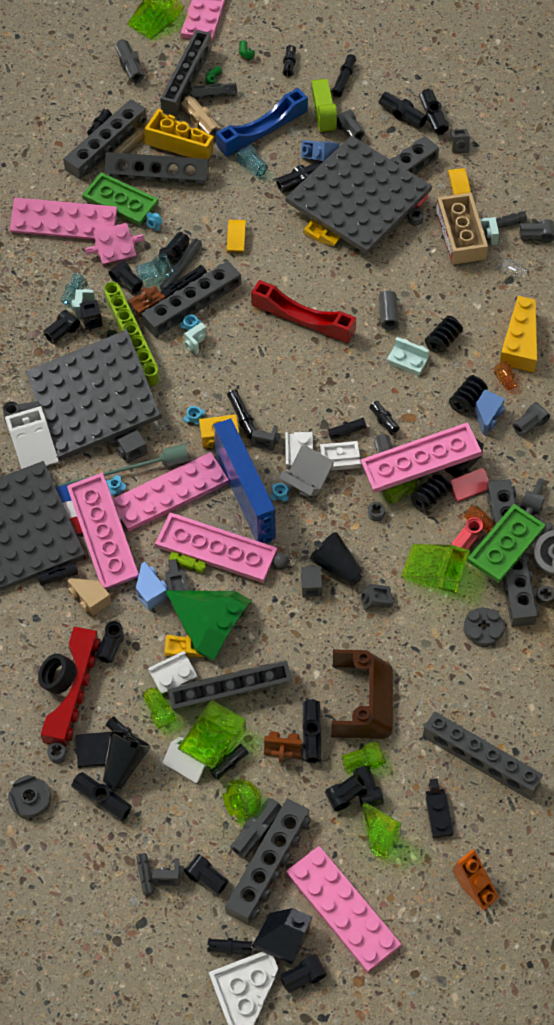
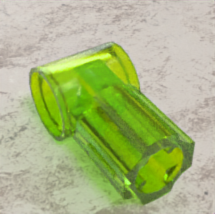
M417 479L385 489L383 496L389 504L395 505L405 495L416 490Z
M151 687L142 694V698L151 712V718L157 729L177 720L171 706L166 704L157 687Z
M370 742L360 750L341 755L347 774L361 766H369L370 769H375L386 763L378 742Z

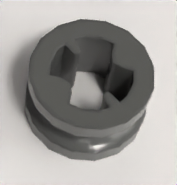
M413 208L408 213V222L413 226L422 224L423 211Z
M373 502L368 506L369 519L380 521L384 518L385 507L382 503ZM376 509V511H377V509H378V510H380V513L377 514V512H376V513L374 514V513H373V510Z
M542 586L537 591L536 600L543 606L550 605L554 599V590L550 586ZM543 593H547V599L544 598Z
M54 742L47 749L48 757L53 763L63 762L67 756L66 749L62 743ZM55 749H57V751H59V749H60L61 755L56 756V754H55V756H53V755H54L53 751H54Z

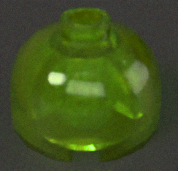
M237 779L227 782L223 786V788H226V793L222 794L225 808L230 816L235 815L237 823L245 822L249 817L258 813L262 794L259 788L252 782L245 779Z

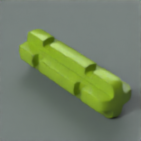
M171 552L169 560L176 559V563L179 564L178 566L190 570L196 569V572L204 573L206 569V563L200 560L197 562V559L185 555L179 556V553Z

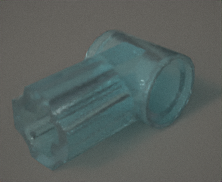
M248 145L235 153L238 163L241 166L246 165L256 176L261 177L268 169V165L258 156L256 149L252 145Z
M162 253L154 257L153 261L136 266V271L139 279L143 281L158 275L168 277L174 272V267L168 256Z

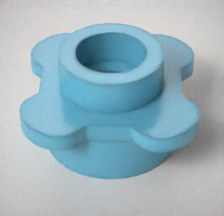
M148 212L146 214V225L155 229V231H159L161 229L160 225L163 223L162 217L158 213L152 214Z
M186 315L183 322L180 323V327L189 331L201 323V320L197 319L195 315Z
M197 406L189 407L184 421L200 425L199 419L205 415V411Z
M118 475L114 476L111 480H106L111 495H119L126 489V484L122 483L121 477Z
M283 483L272 485L271 500L287 502L289 500L288 492H290V487Z

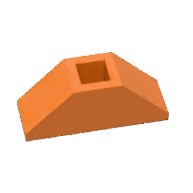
M472 849L456 863L452 871L460 886L484 911L499 896L476 851Z

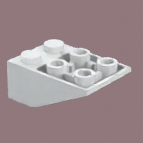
M41 406L5 417L21 469L44 461L46 467L59 463Z

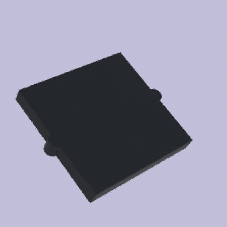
M111 732L76 735L77 749H75V753L77 754L78 768L106 764Z

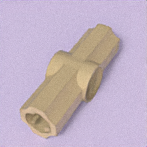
M185 97L183 102H181V107L190 116L192 124L216 138V132L220 131V127L212 119L208 108H202L194 97Z

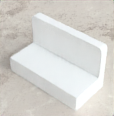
M178 737L170 743L163 764L197 783L204 768L212 763L214 756Z

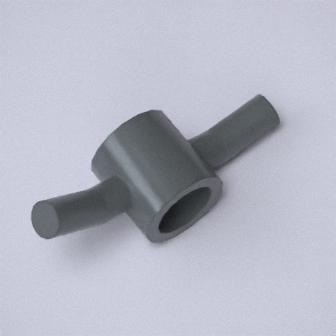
M543 478L538 479L533 492L526 490L522 500L521 508L525 509L530 515L532 513L539 514L543 506L545 496L540 495L545 484Z

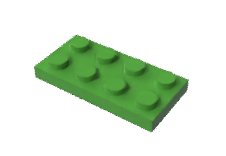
M102 172L82 194L83 200L91 204L116 206L118 209L117 216L138 226H141L147 219L146 214L152 212L159 204L158 198Z
M513 504L467 558V562L500 583L543 532L546 524Z

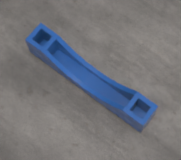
M299 88L285 94L268 113L259 119L244 125H229L216 132L217 147L226 157L308 112V97Z

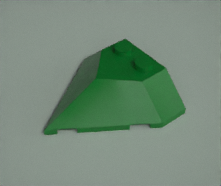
M165 590V594L171 600L174 606L173 609L186 634L189 635L193 642L195 651L212 662L221 651L226 638L239 618L244 615L252 603V600L237 591Z

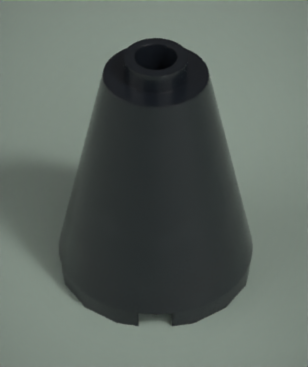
M337 532L328 536L321 543L322 545L319 549L316 548L309 558L312 563L321 566L322 569L348 585L352 583L356 585L363 578L361 575L363 570Z
M112 730L110 734L103 782L113 791L123 788L150 749L149 744L133 735L126 736L124 735L125 732Z

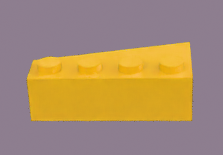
M159 108L145 127L146 145L190 158L210 159L214 152V136L198 128L193 129L189 127L188 123L184 121L181 123L170 114L168 116L163 114V110Z
M518 296L502 347L499 365L535 373L537 364L536 300Z

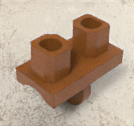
M154 285L148 290L146 288L141 289V294L129 300V305L142 317V313L146 309L155 306L166 298Z
M270 731L269 735L265 736L264 755L279 757V763H283L284 758H301L302 740H300L299 734L291 733L288 735V738H280L278 732Z

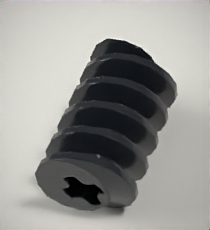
M448 315L425 338V344L434 353L444 352L446 347H449L450 343L454 342L455 338L463 332V327L456 318Z
M471 375L450 397L449 404L459 414H463L464 411L469 412L483 391L488 390V386L481 378Z
M435 473L432 478H429L427 482L416 489V492L411 494V501L416 509L426 513V509L430 510L432 505H436L437 500L442 499V495L446 496L448 491L453 490V486L446 477Z

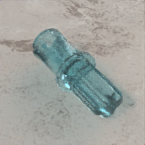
M74 273L70 283L66 285V290L61 298V302L64 305H70L76 294V289L79 290L78 288L84 280L80 273Z

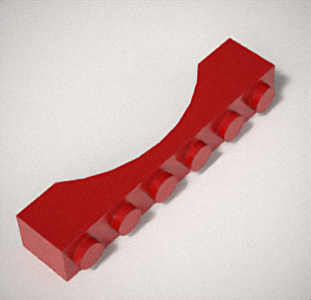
M259 280L251 292L252 306L343 342L349 343L356 331L357 317L341 311L324 312L306 307L286 296L276 286Z
M73 627L69 648L76 665L75 679L64 701L46 716L40 734L43 743L52 744L59 742L67 748L68 741L73 739V724L78 721L79 704L84 702L85 692L83 691L85 686L89 685L90 668H94L96 660L94 654L96 650L98 651L101 644V639L98 638L96 630Z

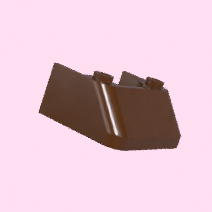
M333 649L332 667H352L359 670H369V706L357 707L353 711L352 721L332 720L331 737L388 738L393 730L392 666L366 650Z

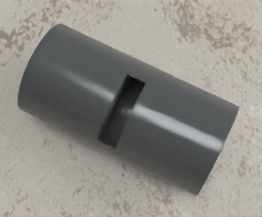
M384 291L379 294L381 327L385 330H394L399 326L397 294L393 291Z

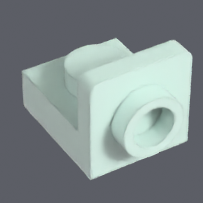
M496 217L480 219L483 231L486 232V238L490 239V244L498 245L499 231Z
M202 322L184 333V344L189 351L192 350L195 354H198V343H201L206 338V326Z

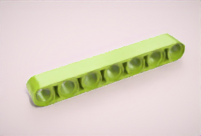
M108 282L104 286L106 303L119 331H128L149 386H154L159 382L158 366L120 286L116 282Z

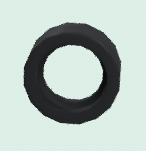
M59 653L48 656L42 663L38 673L40 686L53 694L65 692L75 679L76 665L74 661ZM62 665L59 677L53 682L55 671Z

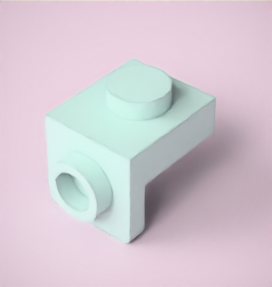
M76 289L75 300H72V310H75L76 318H82L80 303L95 300L94 290Z

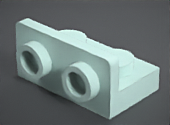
M396 337L395 345L387 358V364L420 377L429 361L430 351L424 346H419L406 339Z

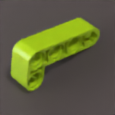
M328 78L311 80V91L319 132L336 131V105L332 102Z

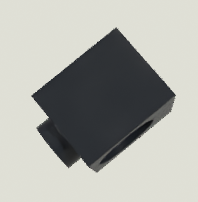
M97 300L79 304L85 330L103 326Z

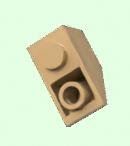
M73 578L67 580L69 585L68 592L73 599L77 598L80 601L79 605L84 612L88 611L92 617L112 604L110 594L99 581Z

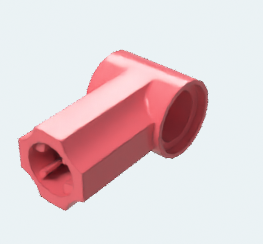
M474 517L467 520L463 530L450 545L454 553L459 556H465L473 544L481 539L482 521ZM471 528H476L477 531H472V530H470V529H471Z

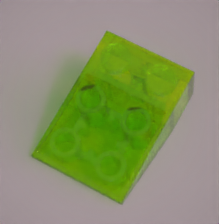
M143 0L127 25L152 40L177 19L185 6L179 0Z
M412 544L401 578L458 594L468 564L467 558L469 557L470 550L454 545Z
M211 700L179 745L178 750L213 770L223 757L236 746L246 731V719Z

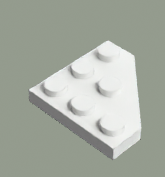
M262 951L209 972L228 1025H255L278 973L274 956Z

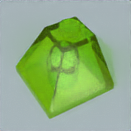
M364 802L361 822L368 847L377 857L383 856L387 859L400 839L402 823Z

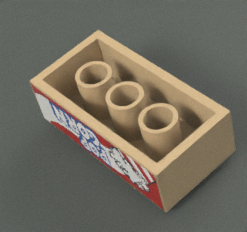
M472 193L438 197L436 212L452 265L486 260L488 244Z

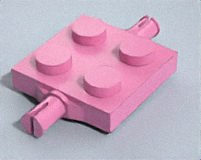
M127 223L93 231L95 246L85 248L86 255L97 253L101 259L102 266L136 258L134 243L144 241L143 234L132 236Z

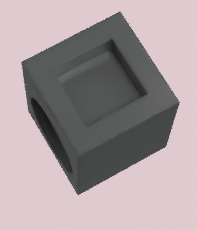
M138 430L118 439V454L121 458L124 457L127 463L148 454L146 442Z
M308 565L301 567L302 597L322 596L321 566Z

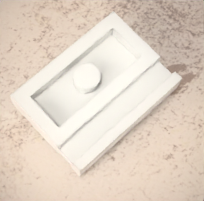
M285 432L286 468L292 466L301 446H308L313 449L312 432H294V434Z
M358 441L320 444L321 454L334 462L331 471L361 468Z
M185 651L148 668L160 695L167 693V688L185 684L197 678V674Z

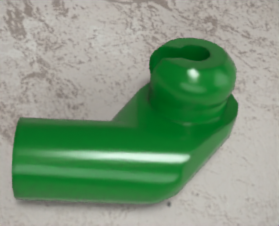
M241 40L239 42V54L247 60L253 59L255 51L252 50L251 52V48L247 49V41Z
M216 66L206 72L205 82L208 85L215 84L216 76L222 73L221 67Z

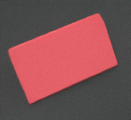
M481 468L450 480L453 486L451 492L457 502L486 491L489 479L485 469Z

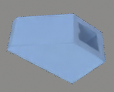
M146 562L141 563L136 591L137 597L149 611L168 599L165 594V590H168V587L163 580L160 581L156 577L155 569L152 566L149 567Z

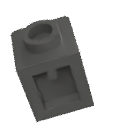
M450 129L452 152H469L470 136L468 130Z
M274 425L272 433L253 430L251 436L252 446L274 451L275 444H279L281 433H278V426Z
M369 584L360 596L364 610H369L372 606L391 607L394 604L390 586Z
M175 858L174 870L162 867L158 870H153L152 876L154 886H180V878H184V865H180L179 858Z

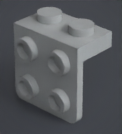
M301 446L290 470L282 471L279 478L284 481L283 484L286 486L298 488L300 490L299 493L306 497L319 495L334 462L308 446Z

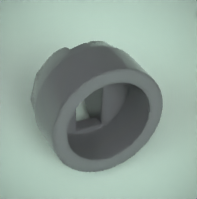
M278 552L273 560L274 566L278 569H283L290 563L289 558L282 552Z

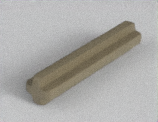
M140 129L137 130L114 152L128 153L145 138V133Z

